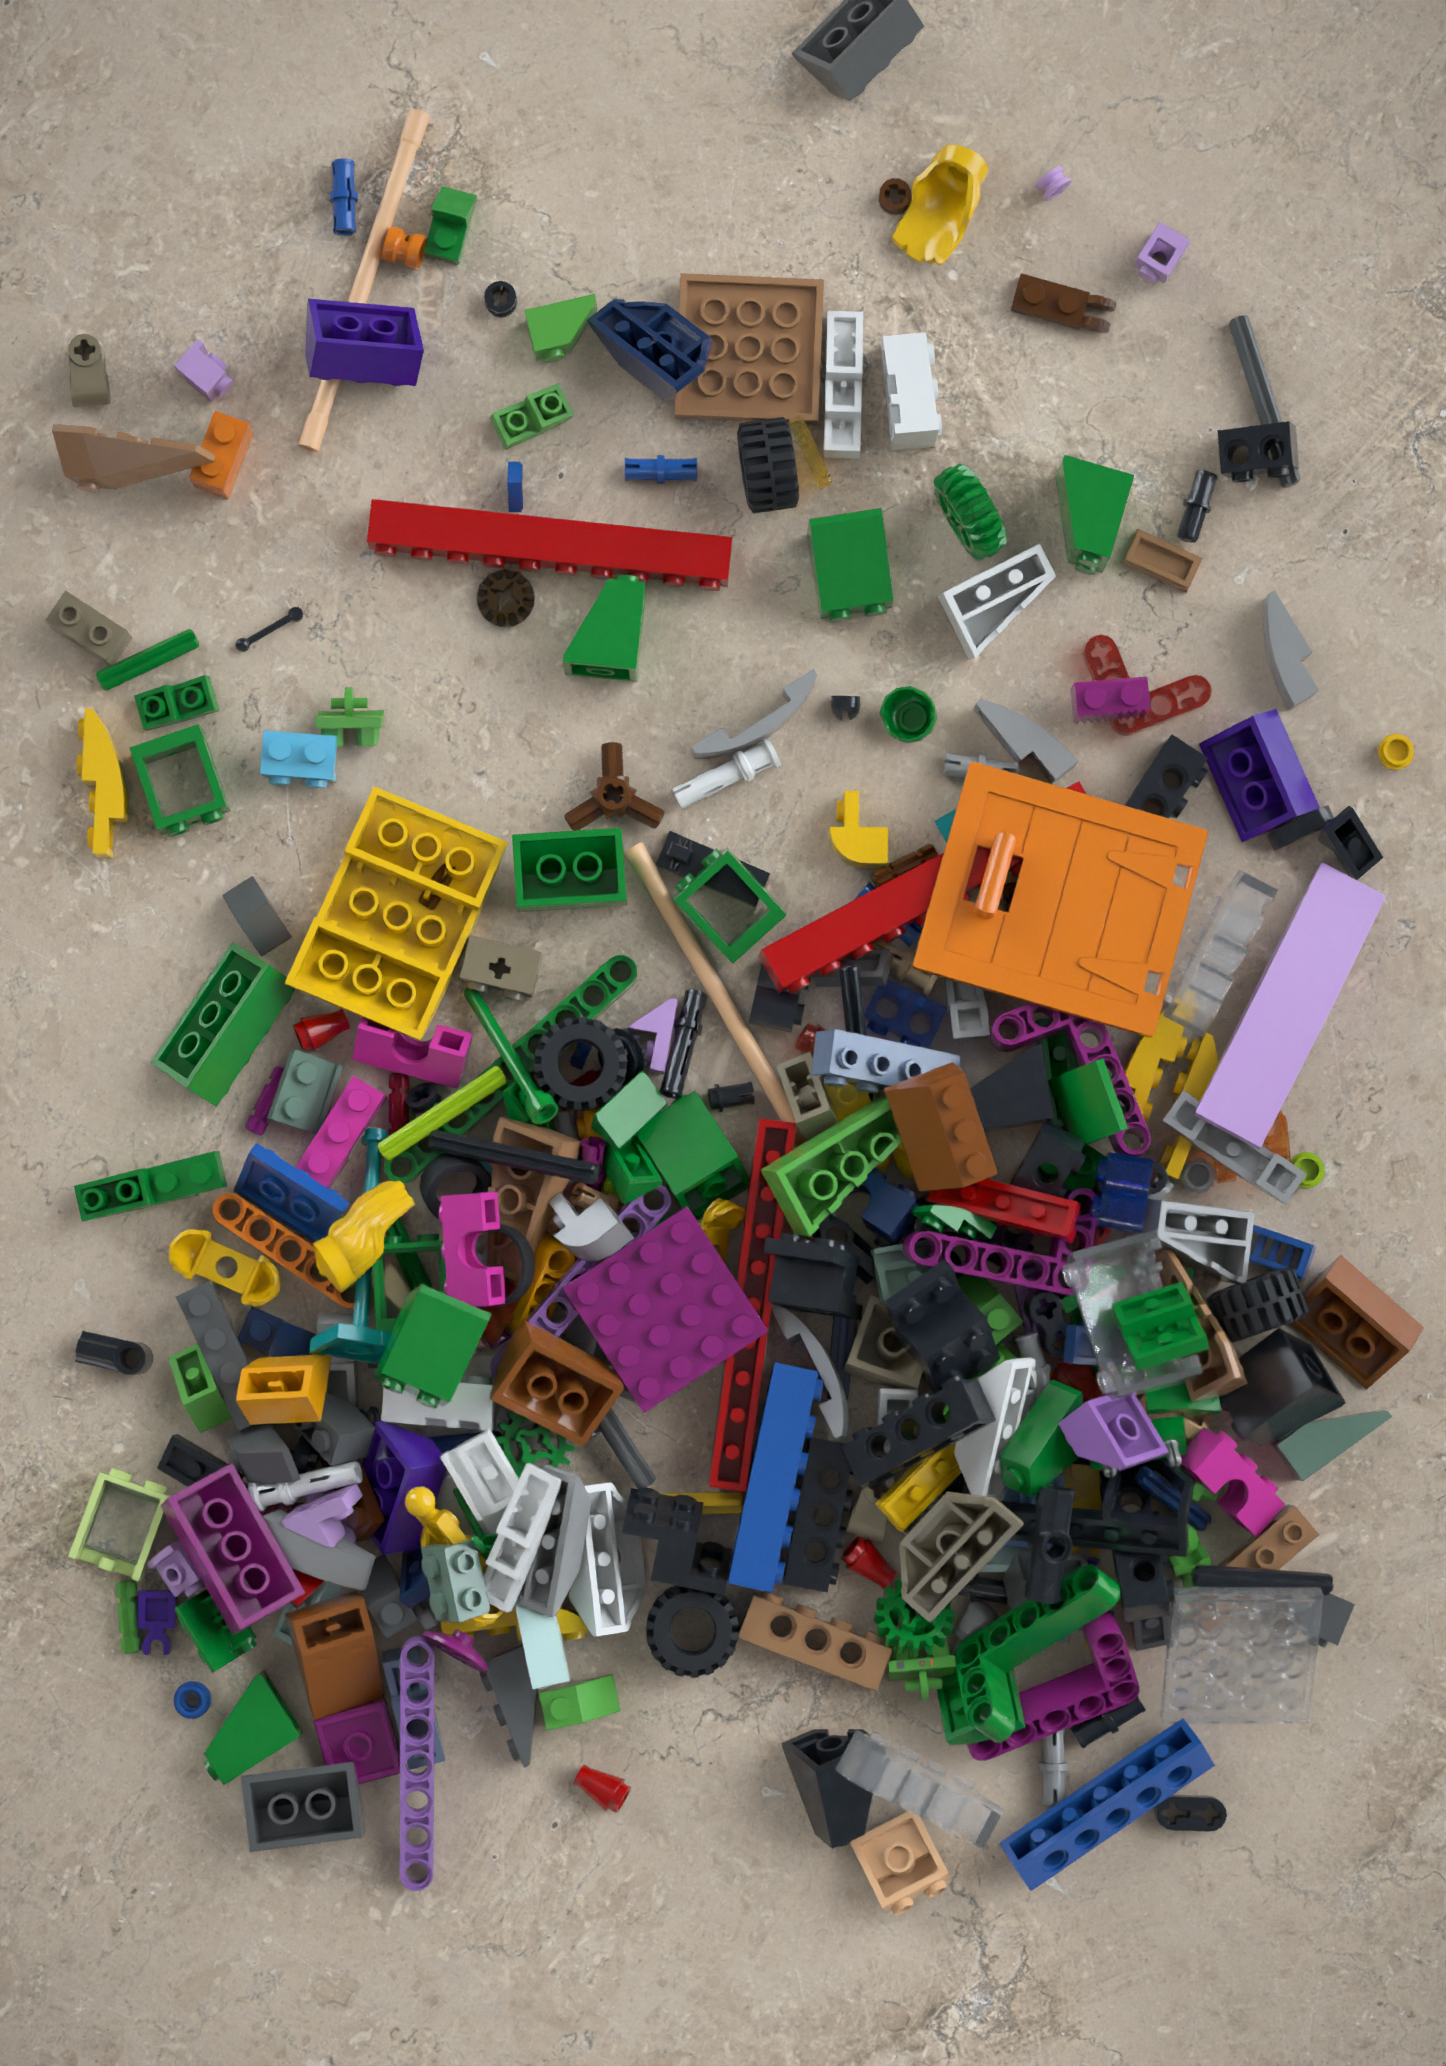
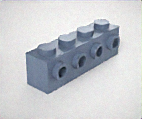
M832 1029L816 1032L811 1076L825 1078V1085L846 1087V1084L850 1083L856 1085V1091L878 1093V1089L884 1090V1088L951 1062L959 1067L960 1055Z

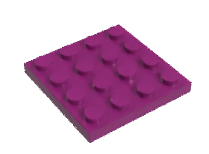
M688 1206L562 1287L643 1413L769 1332Z

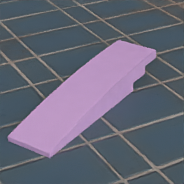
M1321 862L1304 896L1299 901L1286 930L1280 936L1193 1115L1258 1150L1261 1148L1386 898L1385 895Z

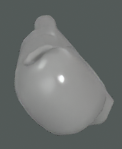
M973 1601L968 1604L966 1612L954 1630L959 1639L951 1648L950 1656L955 1654L956 1648L964 1639L998 1619L995 1610L980 1601Z

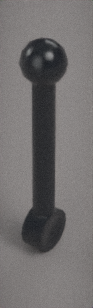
M292 607L287 616L248 638H239L235 644L236 649L240 652H245L249 649L250 644L291 621H301L303 618L301 608Z

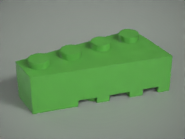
M878 1097L761 1169L764 1178L795 1234L811 1236L819 1228L818 1225L829 1214H833L842 1204L841 1201L855 1187H859L868 1178V1173L879 1162L882 1163L902 1142L887 1097Z

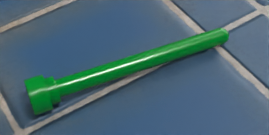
M466 988L464 997L526 1096L525 1110L534 1124H544L550 1121L558 1113L559 1108L549 1093L538 1089L477 990Z

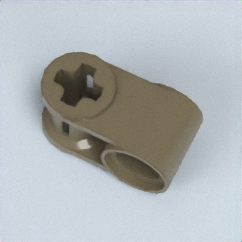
M89 334L77 335L71 340L68 348L71 374L70 392L73 407L110 404V386L106 372L104 351L95 337ZM90 347L93 353L89 354V360L84 361L81 355L85 352L84 348Z
M894 1478L885 1482L889 1489L895 1484ZM872 1487L860 1488L857 1501L855 1500L848 1520L847 1533L878 1543L882 1542L889 1520L875 1503L887 1491H881L879 1496H875Z

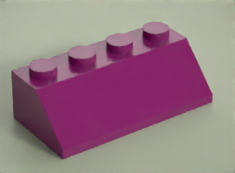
M232 1463L172 1495L160 1505L233 1636L305 1594Z

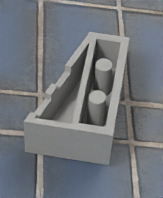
M1138 1197L1133 1234L1162 1250L1172 1249L1177 1258L1222 1282L1240 1285L1246 1283L1255 1212Z

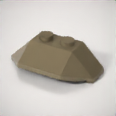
M946 1492L900 1542L902 1599L930 1623L1023 1526L1024 1522L996 1498Z

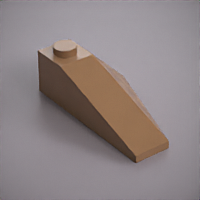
M53 424L52 428L64 476L78 483V489L91 493H99L100 488L117 489L214 462L215 458L213 453L197 444L160 438H151L149 444L147 440L131 436L129 433L118 432L117 438L107 434L98 433L97 428Z
M504 1117L499 1118L492 1142L577 1159L582 1142L549 1128ZM489 1162V1165H492V1187H488V1192H497L500 1224L513 1227L522 1233L528 1240L535 1255L555 1212L548 1201L559 1192L563 1195L569 1179ZM488 1230L487 1266H503L504 1277L519 1282L522 1266L516 1245L504 1233L497 1230Z
M1172 1249L1164 1250L1144 1262L1153 1290L1179 1282L1183 1283L1193 1302L1195 1315L1207 1336L1209 1349L1177 1359L1191 1402L1224 1396L1247 1384L1234 1346Z

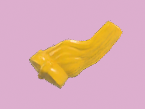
M948 144L935 154L931 159V165L916 177L913 182L910 205L891 236L892 241L898 248L904 249L907 256L920 264L927 261L928 264L936 263L940 266L953 253L964 237L968 223L981 196L980 185L988 174V167L984 159L967 147Z
M385 1181L357 1198L346 1215L331 1225L328 1236L313 1243L316 1264L320 1270V1275L326 1276L340 1293L356 1282L380 1258L384 1251L386 1231L398 1218L415 1205L413 1198L408 1195L401 1181Z

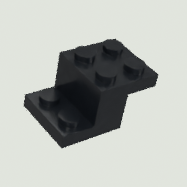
M780 1233L779 1239L766 1237L764 1253L776 1257L769 1302L794 1311L861 1320L863 1306L852 1301L859 1257L848 1253V1246L823 1238H815L814 1242L802 1239L801 1236Z
M945 1259L884 1301L899 1343L924 1369L934 1394L943 1389L941 1385L945 1381L957 1376H962L963 1379H972L980 1372L987 1371L994 1362L1000 1359L986 1316L960 1290L955 1272Z
M631 1488L622 1533L658 1540L651 1581L724 1595L732 1549L724 1548L723 1545L716 1542H697L704 1502L696 1501L693 1497L687 1495H677L674 1497L660 1494L652 1488Z

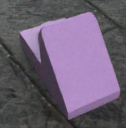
M670 998L628 1026L630 1031L656 1035L655 1041L648 1040L645 1059L651 1063V1072L665 1074L678 999Z
M357 1483L296 1506L281 1522L286 1529L332 1548L346 1534L340 1520L354 1512L352 1506L363 1495Z

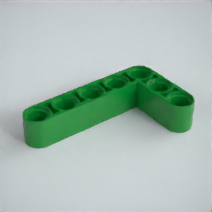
M1087 1564L1062 1579L1059 1602L1051 1604L1028 1600L964 1639L956 1648L954 1655L968 1724L994 1742L1000 1743L1009 1738L1015 1728V1715L1006 1673L1114 1607L1121 1595L1119 1583L1093 1564Z

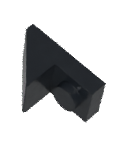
M1347 806L1321 829L1318 841L1335 853L1348 876L1355 880L1361 878L1384 858L1351 806Z

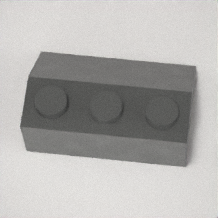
M844 0L792 52V55L831 93L851 101L865 90L866 85L879 72L889 66L891 60L904 47L913 42L915 36L925 26L908 0Z
M354 1761L241 1776L250 1852L362 1838L366 1832L361 1791Z

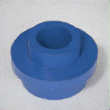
M189 1681L182 1684L174 1694L176 1711L188 1719H196L203 1716L211 1705L210 1691L204 1684L197 1681ZM189 1693H195L199 1696V1704L197 1706H190L187 1703L186 1698Z

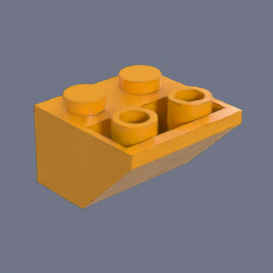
M330 1354L263 1357L242 1368L236 1402L248 1423L253 1425L321 1421L332 1360Z

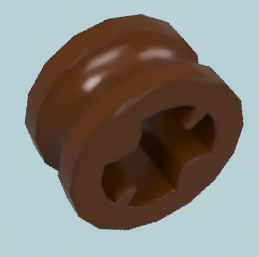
M892 178L884 182L879 192V204L884 212L898 215L908 208L911 200L909 185L898 178ZM891 189H897V193L904 195L905 199L901 197L899 204H893L892 199L886 198L885 194L889 196Z

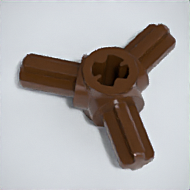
M618 742L602 744V777L597 778V787L590 791L591 798L565 813L564 817L571 830L576 831L581 830L603 815L606 819L613 815L623 819L627 815L652 829H656L664 817V810L636 796L637 790L630 786L629 777L624 776L622 744ZM612 788L614 792H619L620 790L623 792V794H620L619 803L615 804L613 800L607 802L604 800V798H608V789Z

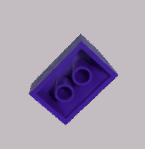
M308 298L305 357L309 377L321 380H349L357 383H385L393 386L417 385L424 349L415 308Z
M1277 709L1253 715L1199 743L1203 755L1208 757L1206 762L1242 843L1320 809Z
M376 1421L368 1455L366 1458H363L362 1465L385 1520L370 1539L382 1555L420 1549L421 1531L424 1526L416 1516L408 1512L405 1506V1498L411 1489L425 1487L433 1493L435 1503L437 1502L438 1494L447 1472V1468L440 1458L442 1452L430 1438L384 1421Z

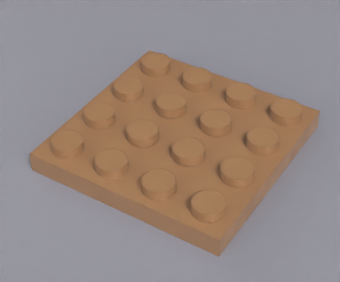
M680 273L679 313L709 335L713 343L704 372L675 394L674 418L758 421L784 417L787 423L818 424L824 279Z

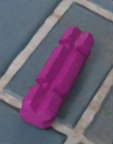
M280 1066L274 1067L269 1077L271 1079L270 1083L265 1084L253 1108L255 1110L254 1115L250 1114L245 1124V1128L248 1131L259 1136L264 1134L269 1124L267 1123V1117L284 1070Z

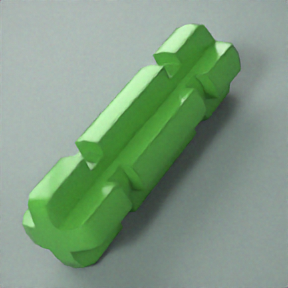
M134 1580L120 1581L116 1583L115 1587L116 1598H120V1603H117L119 1633L123 1634V1638L120 1639L121 1652L123 1654L138 1653L142 1649L141 1636H138V1631H141L138 1629V1601H135V1596L138 1595L137 1583Z

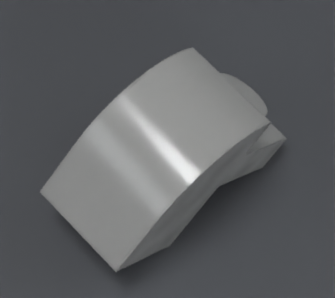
M560 1192L548 1201L557 1213L552 1219L561 1229L554 1236L569 1251L582 1260L598 1261L616 1253L634 1238L616 1212L601 1198L581 1214Z

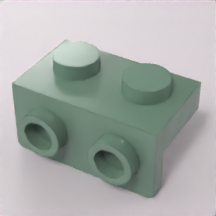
M471 1539L456 1544L433 1543L421 1547L423 1555L422 1569L428 1579L431 1594L429 1603L436 1620L462 1622L489 1613L490 1607L478 1549L471 1542Z

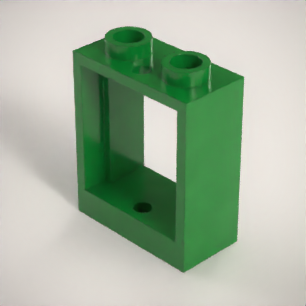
M199 724L129 747L156 829L161 834L168 833L169 837L181 835L189 831V825L202 821L203 825L213 824L223 820V814L231 811L205 733ZM197 747L214 801L164 817L147 764Z
M728 847L722 852L716 848L703 859L701 864L704 868L696 876L693 877L691 873H688L674 886L678 892L673 896V900L733 964L778 924L787 913ZM726 864L736 872L768 907L729 944L688 900L691 895Z
M439 1234L417 1235V1242L402 1243V1236L384 1237L383 1254L373 1264L376 1330L392 1332L397 1318L387 1319L384 1254L438 1251L440 1292L445 1294L446 1264L441 1252L444 1240L439 1239Z

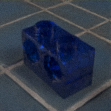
M887 979L886 986L876 987L864 1012L865 1021L868 1022L866 1028L882 1036H886L887 1032L901 1037L899 1043L928 1049L948 1007ZM883 999L891 1000L896 1005V1015L892 1018L881 1017L876 1009L877 1003ZM915 1015L925 1016L930 1025L928 1032L924 1034L913 1032L910 1028L911 1017Z

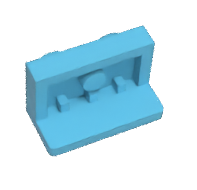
M263 730L260 774L265 778H269V784L290 786L291 780L305 781V787L327 788V782L336 783L335 765L338 737Z

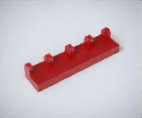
M983 1179L962 1188L931 1190L927 1200L930 1205H945L965 1209L986 1220L994 1221L998 1225H1009L1029 1230L1033 1234H1044L1060 1238L1068 1243H1073L1075 1239L1076 1229L1074 1226L1081 1207L1077 1201L990 1179Z

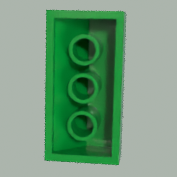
M232 942L151 1063L217 1107L222 1098L229 1092L232 1083L242 1068L249 1062L256 1047L270 1031L273 1022L283 1007L290 1001L295 988L285 985L287 977Z

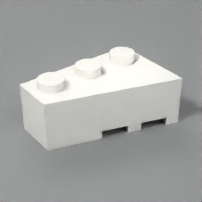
M926 332L883 336L881 352L891 451L934 447L937 436L942 435L941 415L937 414L935 400H938L937 378L932 379L930 365H935L933 343L927 344Z
M1041 544L1032 546L937 595L969 660L976 658L1056 577Z
M468 1376V1383H459L451 1402L444 1406L438 1405L437 1408H431L417 1402V1395L404 1390L402 1394L384 1388L381 1421L494 1430L496 1402L490 1400L493 1385H490V1377Z

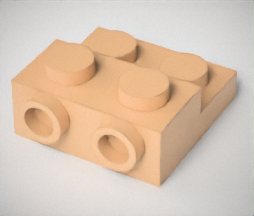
M916 1808L874 1828L850 1843L886 1914L893 1911L894 1915L907 1912L914 1907L912 1900L923 1894H926L927 1898L935 1897L943 1893L948 1888L946 1882L952 1880Z

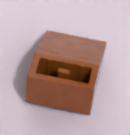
M353 1591L284 1613L313 1720L385 1697L374 1634L365 1600L361 1595Z

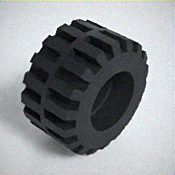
M784 417L740 423L737 430V440L745 496L749 509L753 514L796 508L799 501V485L793 442L787 421Z
M587 1017L567 1018L561 1023L554 1024L540 1039L534 1055V1071L542 1091L549 1093L557 1105L569 1110L587 1111L604 1105L617 1094L624 1082L627 1067L624 1046L615 1032L597 1019L592 1020ZM577 1042H584L594 1046L599 1051L603 1061L599 1077L591 1084L585 1086H576L568 1083L560 1074L558 1067L562 1051L567 1046Z
M1287 1267L1246 1280V1283L1240 1285H1231L1212 1293L1206 1299L1211 1312L1231 1343L1296 1321L1304 1317L1309 1311L1294 1268Z
M674 1586L666 1589L654 1601L647 1617L646 1639L651 1649V1654L655 1660L657 1659L664 1669L670 1670L675 1675L681 1677L685 1675L691 1676V1678H699L700 1675H710L719 1667L722 1668L727 1663L729 1657L733 1655L739 1637V1624L735 1609L725 1594L721 1595ZM685 1608H700L706 1611L713 1620L715 1627L714 1636L711 1642L701 1650L686 1651L681 1649L671 1637V1622L674 1616Z

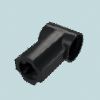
M82 1331L77 1342L75 1362L118 1371L127 1375L146 1373L153 1364L151 1349L141 1342H132L88 1331ZM135 1348L140 1352L141 1361L136 1368L132 1369L126 1363V1355L130 1349Z

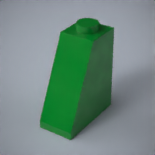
M1051 1380L1000 1454L1002 1485L1032 1498L1040 1491V1486L1048 1485L1079 1458L1067 1442L1065 1434L1058 1423L1083 1405L1081 1391L1055 1380Z
M265 1670L252 1679L204 1752L207 1758L204 1761L207 1772L214 1781L220 1779L223 1785L303 1734V1731Z

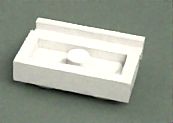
M490 1429L442 1454L441 1460L478 1522L484 1517L507 1507L519 1479Z

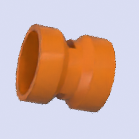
M392 225L386 235L382 250V260L389 263L402 261L406 268L417 271L424 256L427 236L419 233L409 236V234L404 232L403 228Z

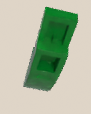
M212 1151L150 1168H141L75 1185L74 1189L81 1220L85 1222L197 1196L201 1193L228 1186L220 1151Z

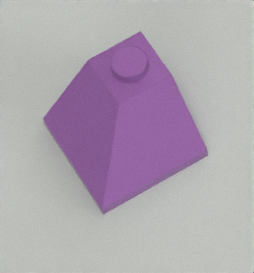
M1132 1388L1089 1400L1058 1423L1065 1434L1067 1442L1074 1449L1077 1456L1118 1470H1123L1169 1453Z

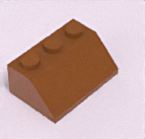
M951 1062L884 1088L919 1191L962 1188L998 1174L965 1073L956 1064Z
M1342 1255L1337 1257L1320 1273L1303 1294L1309 1311L1304 1317L1290 1323L1366 1390L1410 1352L1424 1329L1420 1323Z
M524 1320L503 1351L490 1393V1400L583 1447L622 1393L624 1386L612 1365Z

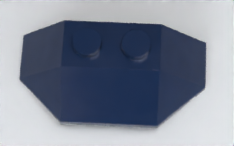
M613 299L587 319L589 326L619 366L662 400L679 392L705 370L713 343L711 337L668 304L644 301L625 302L624 299Z

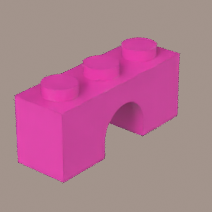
M362 1017L357 1028L352 1060L458 1089L467 1066L473 1034L438 1024L432 1039L417 1041Z
M353 1075L295 1168L307 1172L312 1179L331 1189L349 1161L348 1157L354 1145L366 1128L370 1127L388 1097Z
M497 1192L440 1196L439 1220L443 1225L444 1237L441 1252L446 1264L447 1277L444 1285L445 1294L474 1307L505 1304L503 1266H486L479 1261L475 1252L476 1240L481 1233L486 1230L500 1229Z
M1203 1427L1187 1445V1454L1180 1455L1182 1461L1180 1466L1196 1483L1214 1494L1229 1481L1226 1493L1216 1504L1237 1526L1257 1538L1285 1506L1284 1502L1275 1494L1278 1491V1487L1264 1475L1259 1477L1255 1473L1258 1466L1245 1454L1240 1453L1238 1455L1234 1449L1237 1447V1444L1223 1431L1215 1434Z

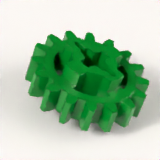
M512 1411L506 1413L510 1420L508 1424L498 1423L497 1427L503 1431V1435L497 1436L495 1439L501 1444V1449L518 1479L521 1477L526 1464L530 1463L533 1465L537 1459H547L550 1462L546 1465L558 1468L559 1464H570L569 1459L564 1454L565 1451H573L575 1446L566 1444L567 1438L555 1433L557 1437L556 1448L552 1446L549 1436L551 1430L537 1423L530 1429L524 1430L517 1426L528 1419L522 1415L517 1416ZM538 1435L537 1442L547 1452L532 1450L529 1453L530 1445L520 1436L535 1438ZM510 1440L516 1443L518 1455L515 1459L510 1450Z
M899 1579L896 1581L895 1591L886 1587L884 1588L883 1598H877V1611L874 1612V1623L878 1624L877 1635H887L885 1642L887 1648L894 1644L899 1645L898 1654L900 1655L906 1649H911L913 1657H918L919 1649H924L928 1655H931L933 1653V1644L942 1648L945 1646V1636L951 1637L952 1623H954L955 1611L950 1610L952 1600L930 1623L920 1614L913 1618L917 1611L902 1599V1581Z

